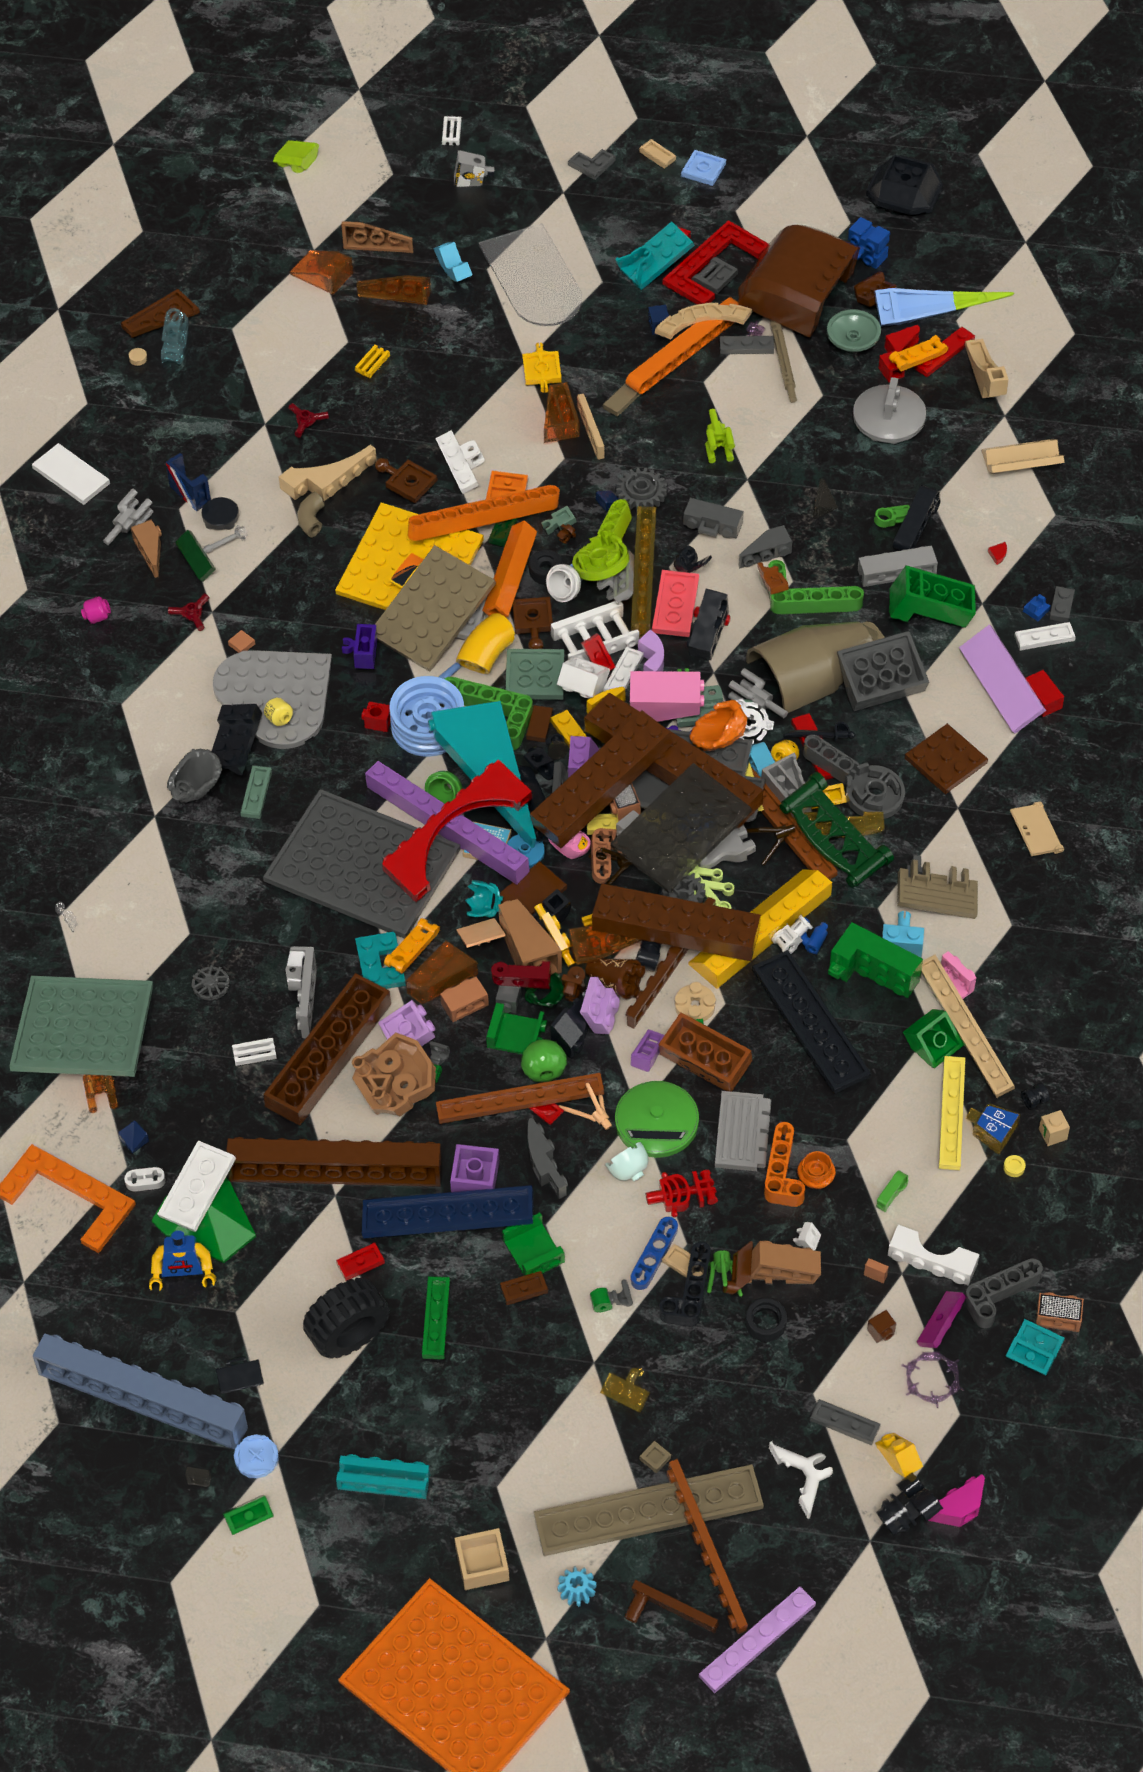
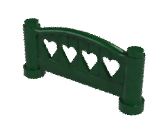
M814 772L808 777L806 783L781 801L779 807L784 814H793L798 826L811 845L826 860L848 875L846 882L850 887H857L883 865L887 866L894 861V855L885 845H880L877 849H874L823 793L828 787L827 781L820 773ZM818 807L816 819L814 821L809 820L808 815L802 812L803 808ZM819 822H832L829 834L823 835L821 830L816 828L815 824ZM845 836L841 850L835 849L834 844L829 842L830 837ZM858 851L856 863L854 865L849 864L848 859L842 856L843 852Z

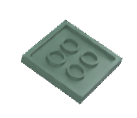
M507 649L506 690L530 696L532 699L563 700L564 689H562V686L557 685L564 663V649Z

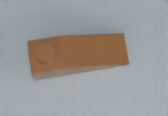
M149 520L131 527L136 546L156 578L159 577L160 536H162L159 526H155L153 521Z

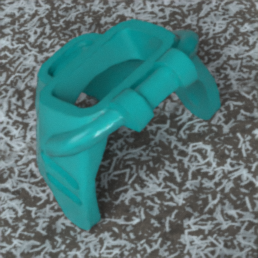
M472 880V884L468 888L474 891V896L465 900L471 908L467 915L472 917L486 916L489 918L495 916L499 912L498 905L503 901L499 888L493 883L488 884L483 881ZM493 893H494V894H495V903H494L493 909H491L492 897H493Z

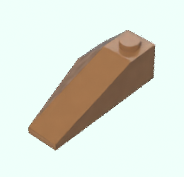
M342 221L341 223L344 249L413 253L412 237L363 222Z

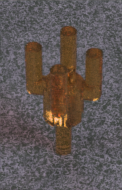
M83 1076L85 1095L90 1113L97 1112L95 1095L103 1092L107 1093L110 1108L115 1109L118 1107L112 1076Z

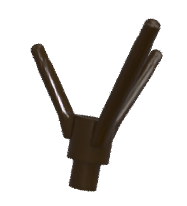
M793 824L777 828L759 827L757 829H746L747 833H775L777 841L761 864L763 866L785 840V837H788L790 833L796 832Z
M603 847L600 848V851L613 855L611 860H616L620 867L609 880L608 885H611L628 866L639 862L636 855L621 854ZM596 855L598 859H606V855Z

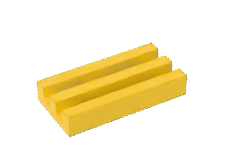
M374 345L355 366V372L371 378L390 356V351H384V348L381 347L378 349V346Z

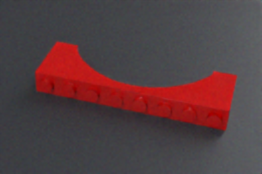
M499 759L495 763H490L485 768L483 774L475 776L466 789L463 788L456 794L455 799L451 802H446L437 815L433 814L427 820V824L422 828H417L408 841L404 840L401 842L393 854L390 853L383 859V871L410 898L418 902L431 890L430 883L426 880L427 857L434 839L447 823L467 811L481 807L504 806L515 808L519 811L532 799V791Z

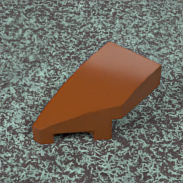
M757 563L760 575L771 595L789 590V584L782 573H779L778 566L769 568L763 566V563Z

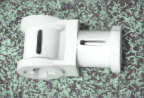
M802 915L798 916L799 919L791 927L787 924L773 935L772 942L778 944L782 952L788 950L792 954L803 941L801 936L808 929L813 928Z

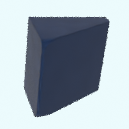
M611 490L596 492V501L606 512L609 511L612 503L618 500Z

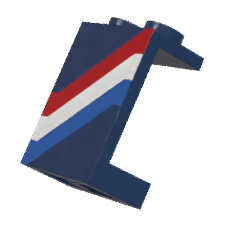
M181 453L166 462L170 487L195 511L202 509L204 504L211 500L208 478L202 474L193 481H190L186 477L183 455Z

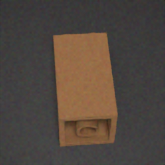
M515 899L499 904V925L505 933L504 939L515 965L541 966L542 961H550L551 975L555 972L558 974L562 973L561 948L522 903Z

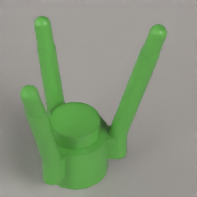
M721 1250L713 1254L714 1261L710 1262L711 1270L707 1293H711L715 1270L722 1273L723 1286H727L726 1272L730 1269L732 1274L733 1263L728 1251ZM738 1290V1295L740 1297L743 1296L742 1290Z

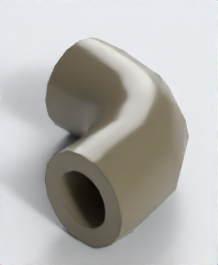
M316 492L311 493L301 502L297 512L298 524L309 537L316 536L322 528V523L316 518V513L324 507V502Z

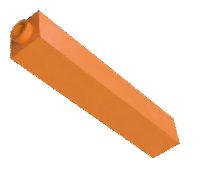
M525 520L511 527L494 576L496 584L489 592L482 610L488 616L495 613L505 617L509 616L537 531Z

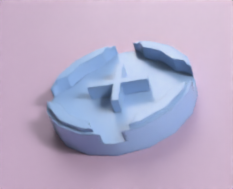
M255 1434L247 1436L235 1448L234 1460L236 1468L248 1478L257 1479L265 1477L273 1472L278 1464L277 1446L265 1435Z

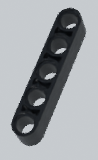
M517 765L521 781L532 791V799L527 803L531 813L546 798L532 768ZM533 826L536 841L550 843L549 839Z

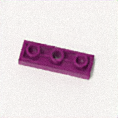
M945 1292L917 1340L920 1347L937 1348L941 1344L942 1338L951 1327L952 1321L961 1310L962 1304L966 1299L962 1292Z

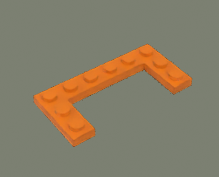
M33 1144L30 1145L0 1183V1199L13 1205L38 1173L103 1209L80 1239L81 1244L97 1253H100L136 1205L135 1200Z

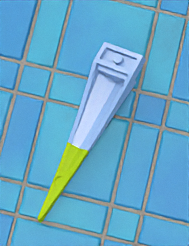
M899 288L875 290L874 292L881 327L900 325L1010 297L1014 294L1013 292H955Z

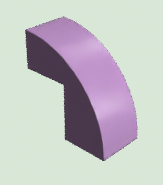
M649 630L638 640V651L644 652V657L648 659L644 663L643 671H663V644L660 638L652 630Z

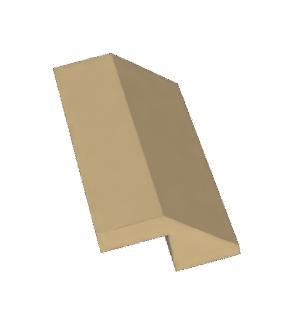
M1056 439L982 449L984 461L990 473L1064 463V455H1059L1058 441Z

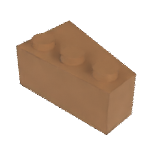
M759 1241L752 1250L751 1280L748 1283H752V1279L765 1280V1283L772 1284V1280H786V1284H814L821 1275L820 1251H815L811 1248H797L789 1244H774L771 1241Z

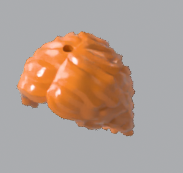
M723 701L714 705V711H710L695 722V727L692 728L689 735L690 741L696 747H701L704 751H714L733 744L735 740L743 736L748 718L737 701Z

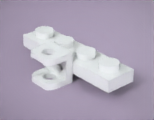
M452 430L435 438L462 494L478 487L479 484L471 469L482 464L485 459L476 442L472 440L459 446ZM474 447V450L468 451L469 448Z

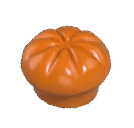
M820 1151L807 1154L801 1160L797 1169L800 1181L812 1189L825 1188L833 1181L836 1173L830 1157Z

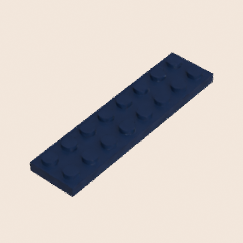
M532 1185L363 1200V1238L533 1224Z

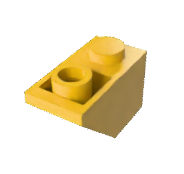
M894 1432L884 1435L882 1440L875 1443L894 1472L906 1477L911 1472L913 1473L923 1467L915 1445Z

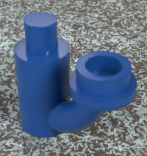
M821 922L820 926L815 927L810 938L806 932L801 936L802 944L808 952L812 954L819 952L828 934V925Z

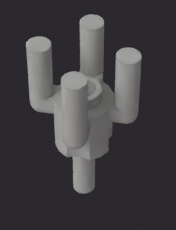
M131 489L117 505L120 513L113 520L115 527L103 542L109 545L120 532L127 533L131 527L146 522L154 513L149 508L152 501L147 498L135 510L134 508L139 501L134 497L138 493L136 490Z
M746 668L741 671V675L755 683V685L745 679L741 681L740 685L733 680L730 682L729 687L746 699L752 700L753 703H757L758 709L763 708L766 710L769 708L782 718L787 716L788 712L772 702L773 695L763 689L765 681ZM733 691L728 696L731 700L742 698Z

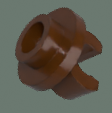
M562 524L560 526L562 530L557 534V537L560 538L559 541L563 544H566L570 537L573 539L576 537L574 533L576 530L571 525Z

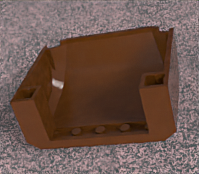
M797 224L787 226L779 231L768 244L739 286L738 305L750 308L757 314L807 337H811L818 326L824 301L838 280L847 283L853 274L860 247L813 227Z

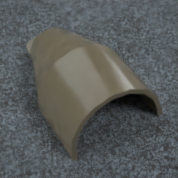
M872 622L802 625L748 649L746 662L751 663L762 657L767 661L778 682L782 695L783 709L789 713L838 690V687L844 680L837 651L885 637Z

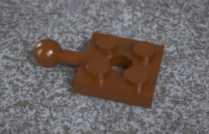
M379 458L375 462V468L378 472H388L392 475L385 482L386 488L413 503H416L437 481V475L410 460H407L398 470L390 466L389 461L385 458ZM412 480H415V481H416V482H414V483H408V482H407V481H412Z
M550 597L514 599L512 605L515 634L531 633V640L528 643L529 649H543V641L539 638L538 632L551 631L553 620ZM531 613L537 614L536 617H529L528 615Z

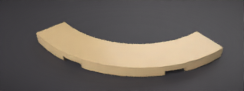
M718 303L698 304L681 309L673 316H668L655 328V333L672 339L674 335L685 327L708 320H726L744 325L752 314V309L736 304H730V306L718 305Z

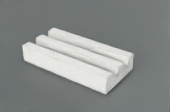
M444 116L442 145H446V142H449V145H453V143L459 145L461 117ZM448 121H451L450 137H447ZM457 121L456 138H453L454 123Z
M273 1038L232 1045L236 1066L277 1059ZM251 1055L247 1057L238 1058L240 1056Z

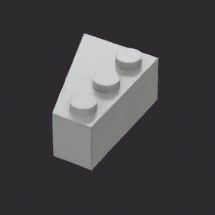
M795 752L762 769V778H765V784L780 802L805 783L796 760ZM803 808L802 812L810 816L811 808Z

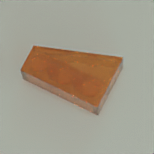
M567 382L549 385L544 424V443L580 437L579 419Z

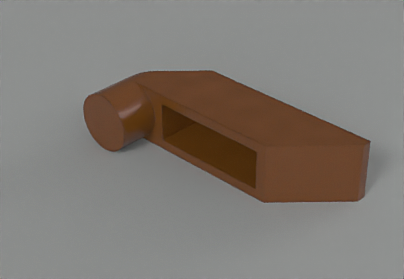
M753 1241L745 1244L733 1254L731 1281L727 1280L726 1287L723 1286L724 1293L733 1295L750 1282Z

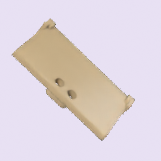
M1035 802L1033 805L1010 810L1031 856L1051 852L1056 854L1064 851V847L1061 845L1051 825L1042 802Z

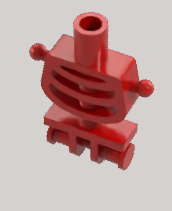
M710 1170L700 1172L702 1180L698 1179L697 1171H692L694 1186L690 1187L682 1175L673 1174L668 1176L666 1172H663L661 1174L662 1179L659 1180L660 1190L645 1193L647 1204L652 1205L663 1202L665 1211L671 1212L672 1217H677V1212H683L688 1209L690 1195H697L700 1208L704 1207L703 1197L706 1196L709 1205L717 1203L718 1198L715 1196L716 1188L711 1187L714 1185V1180L710 1177ZM687 1196L685 1201L681 1202V1197Z

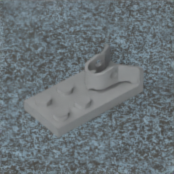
M294 946L290 948L285 970L288 990L298 991L299 1007H296L297 1028L301 1030L302 1038H307L311 1032L317 966L314 947Z

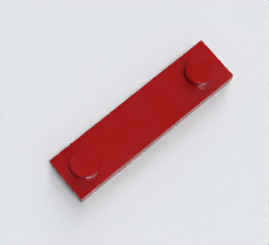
M960 327L941 342L948 346V351L945 354L916 365L914 369L925 377L930 376L965 348V341L975 340V335L964 327Z

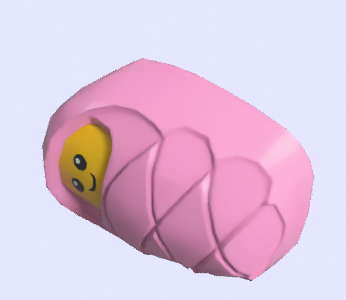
M579 831L562 848H559L549 839V842L560 853L570 859L585 855L591 845L589 837L582 831Z

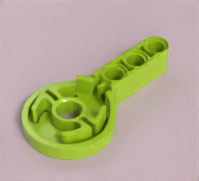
M619 499L612 503L598 531V535L590 538V543L581 548L573 557V567L581 579L588 581L607 579L618 574L627 566L629 554L626 545L622 543V538L632 519L627 500Z

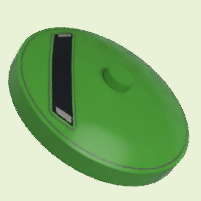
M649 1081L632 1087L622 1096L615 1112L616 1131L622 1142L632 1149L634 1147L638 1148L636 1143L641 1142L648 1157L654 1158L668 1157L685 1149L696 1136L699 1125L698 1108L693 1098L681 1087L664 1081Z

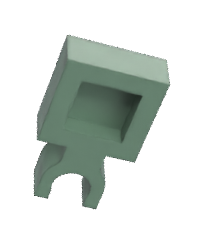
M568 506L551 514V520H545L541 524L543 528H546V533L549 535L556 528H559L561 531L560 526L562 524L573 525L577 521Z

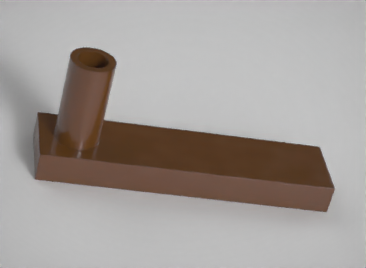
M635 1580L632 1586L635 1596L624 1616L628 1621L637 1623L647 1601H650L713 1633L716 1632L719 1626L717 1619Z

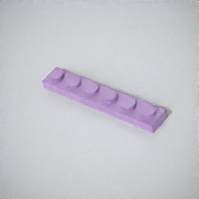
M801 1587L797 1588L701 1671L699 1678L715 1694L814 1608L816 1602Z

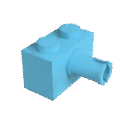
M904 911L898 913V925H883L882 938L922 957L924 928L911 927V914L906 911V916L903 918Z

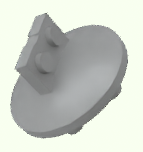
M891 377L890 385L872 387L864 391L857 398L854 404L853 418L857 428L864 435L871 438V440L897 444L914 437L921 431L926 420V408L922 399L916 393L905 387L898 386V378Z

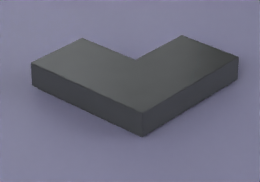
M601 149L593 158H590L578 151L568 160V166L596 180L616 161V156Z

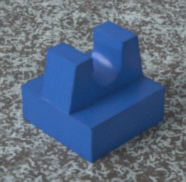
M1041 594L1037 597L1035 596L1023 608L1024 613L1037 621L1050 611V605L1046 603V598Z

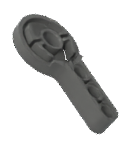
M809 735L805 738L802 751L804 758L830 773L831 776L845 785L846 801L854 812L868 819L881 820L895 815L900 810L905 797V787L903 781L895 772L883 766L869 765L868 763L859 764L817 735ZM877 788L881 790L882 793L876 795L871 793L869 789Z

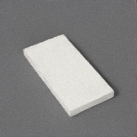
M59 443L32 464L34 470L83 505L110 484V480Z
M198 1141L157 1215L196 1232L236 1157Z

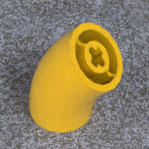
M499 613L492 614L474 628L463 643L456 662L469 670L489 674L499 655L514 641V629L510 621Z

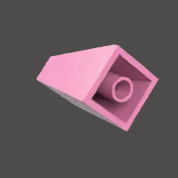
M630 671V706L636 710H643L657 722L700 715V707H704V695H700V691H704V680H700V672Z

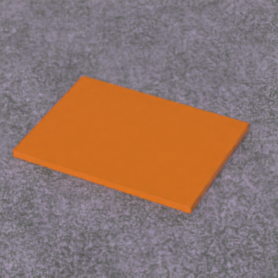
M430 1578L338 1679L340 1684L448 1772H502L570 1693L569 1688Z

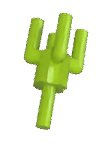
M710 409L711 424L707 426L706 434L708 441L705 443L709 463L716 462L714 450L721 446L724 447L727 461H733L732 449L735 448L732 430L730 427L725 428V424L718 421L715 409Z

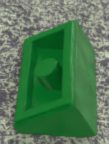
M265 1495L256 1497L222 1513L232 1535L274 1517Z

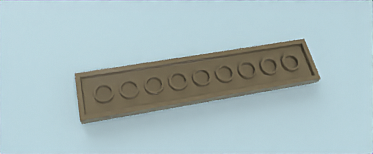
M753 1465L686 1479L704 1521L755 1511L764 1507ZM668 1482L534 1511L543 1556L688 1525L683 1513L686 1511L683 1503H678L675 1491H677L675 1484Z

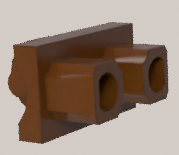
M579 966L569 969L568 974H563L561 979L564 985L563 994L566 995L565 999L573 1002L586 989L584 983L585 972Z

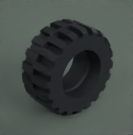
M364 1278L349 1279L344 1283L337 1284L333 1289L327 1290V1293L320 1296L315 1304L310 1306L309 1311L305 1314V1319H303V1328L305 1334L320 1355L331 1359L341 1358L343 1355L347 1356L351 1352L359 1350L361 1346L368 1344L374 1336L376 1337L379 1334V1330L385 1326V1321H388L389 1306L370 1280Z

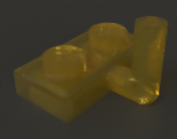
M632 1368L626 1380L613 1373H609L600 1393L641 1412L650 1392L634 1384L636 1378L641 1377L644 1372L641 1368Z

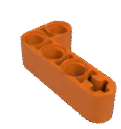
M781 1122L776 1126L765 1180L764 1197L770 1203L797 1207L804 1201L805 1186L799 1180L787 1178L794 1128L788 1122ZM783 1135H786L785 1141L781 1140ZM775 1188L778 1191H771L770 1189Z

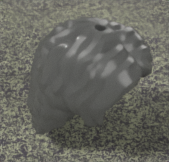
M192 749L170 773L167 788L171 791L172 797L181 803L191 802L204 797L215 786L222 771L220 759L209 749Z

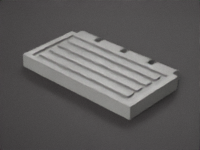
M722 1091L715 1168L757 1171V1168L766 1167L767 1152L765 1151H767L768 1146L767 1133L769 1132L771 1099L763 1098V1094Z

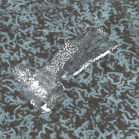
M58 902L55 908L56 912L63 915L64 921L68 924L70 930L74 932L78 924L76 916L73 915V912L64 910V903Z

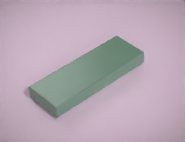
M252 765L241 809V817L261 819L272 774L271 767Z

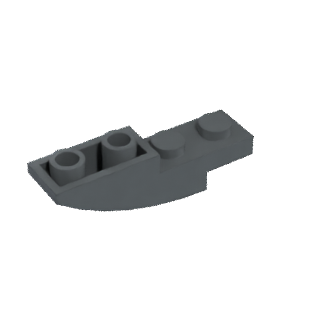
M532 1117L528 1121V1151L533 1171L541 1187L549 1183L560 1199L567 1195V1180L564 1175H560L557 1171V1165L553 1160L555 1148L552 1141L546 1139L543 1127L540 1123H536Z

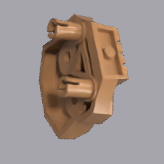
M395 1032L377 1050L372 1048L363 1055L354 1057L352 1060V1066L356 1069L352 1079L376 1115L389 1113L401 1116L413 1108V1103L427 1098L435 1091L436 1067L417 1040ZM404 1084H408L406 1088H402Z

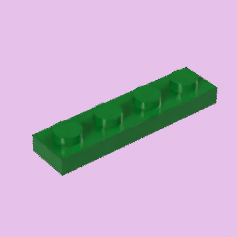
M428 1276L422 1359H444L450 1277Z

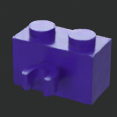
M357 624L355 640L343 638V645L349 646H342V653L349 654L354 651L355 668L374 669L377 648L376 625Z

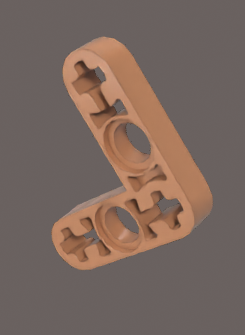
M599 828L592 834V878L597 883L604 884L611 876V855L604 853L606 859H598L596 853L602 852L600 848L631 851L624 843L616 842L617 829ZM600 866H603L602 870L603 874H605L604 876H601V874L599 873Z

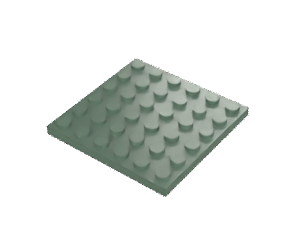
M31 976L9 1065L10 1071L135 1077L153 990V981Z

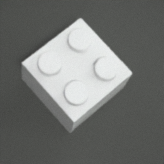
M574 656L563 663L557 685L562 686V689L566 691H576L582 697L591 698L603 691L610 669Z

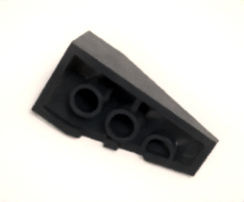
M587 988L584 990L581 999L575 998L570 1009L564 1008L550 1025L551 1041L560 1045L566 1056L571 1059L583 1049L584 1040L589 1028L588 1023L580 1013Z

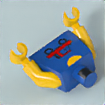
M174 1231L171 1237L164 1238V1245L159 1246L152 1255L151 1273H153V1277L149 1281L150 1289L152 1290V1283L154 1282L160 1284L159 1291L162 1289V1280L159 1278L160 1274H162V1277L203 1274V1271H205V1276L202 1280L203 1286L207 1287V1278L213 1281L214 1286L216 1275L211 1273L213 1267L209 1250L201 1243H197L195 1236H184L183 1231Z

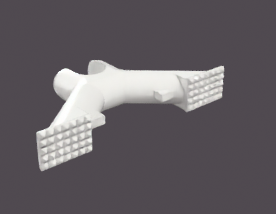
M771 1441L769 1450L772 1452L777 1464L785 1463L787 1468L793 1466L802 1470L806 1476L805 1485L800 1489L802 1495L799 1498V1504L806 1514L805 1516L809 1519L819 1481L830 1477L833 1469L832 1467L823 1470L814 1468L815 1464L822 1462L826 1458L822 1453L806 1458L774 1445Z

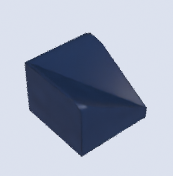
M135 1120L118 1132L120 1141L132 1154L149 1142L148 1134Z

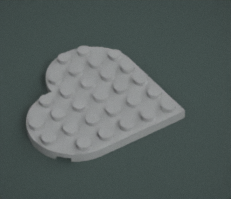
M242 651L228 657L215 671L213 677L215 697L222 705H258L262 716L255 737L259 739L260 743L278 749L301 746L312 736L315 737L322 728L332 654ZM273 698H282L293 709L291 720L283 726L274 725L264 715L266 703Z

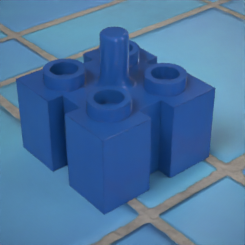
M860 217L850 227L848 234L850 243L860 247L857 260L861 258L866 265L877 269L888 257L889 247L886 245L889 242L890 231L880 226L875 228L872 226V222Z

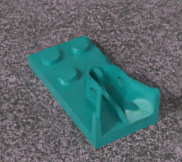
M670 222L642 247L635 249L629 255L617 257L616 263L619 269L642 290L695 245L673 222Z

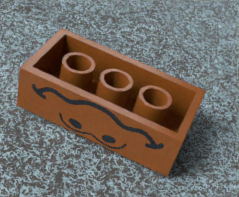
M680 1012L659 1043L661 1056L729 1092L733 1091L752 1062V1051L682 1012Z

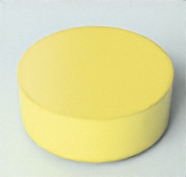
M1011 1155L1005 1159L1004 1171L1008 1176L1019 1177L1024 1173L1025 1161L1023 1158Z

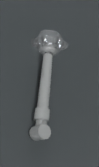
M238 524L234 534L211 545L204 546L203 550L205 553H209L235 538L245 541L246 536H248L244 526L240 527Z

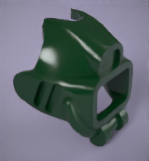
M556 972L550 978L549 990L551 992L541 1000H538L534 994L539 988L525 987L526 1001L536 1006L553 1007L564 996L561 977Z

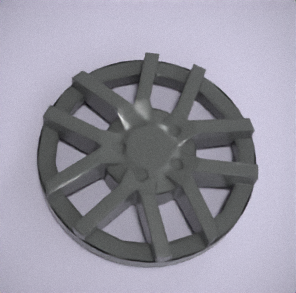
M210 965V967L198 969V972L193 975L192 990L196 996L204 1000L219 999L227 993L230 987L229 976L222 967L218 968ZM216 990L218 994L213 996L212 991ZM209 991L210 996H205L203 994Z

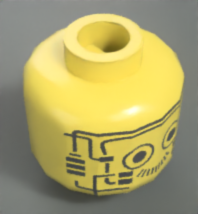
M273 698L266 703L264 715L274 725L283 726L291 720L293 709L282 698Z

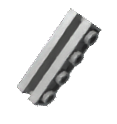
M932 546L860 557L858 572L859 575H862L863 587L894 582L905 565L936 574L938 562Z

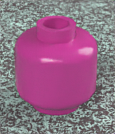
M99 596L86 600L83 604L84 609H81L84 620L88 619L92 624L108 619L109 613H111L108 601Z

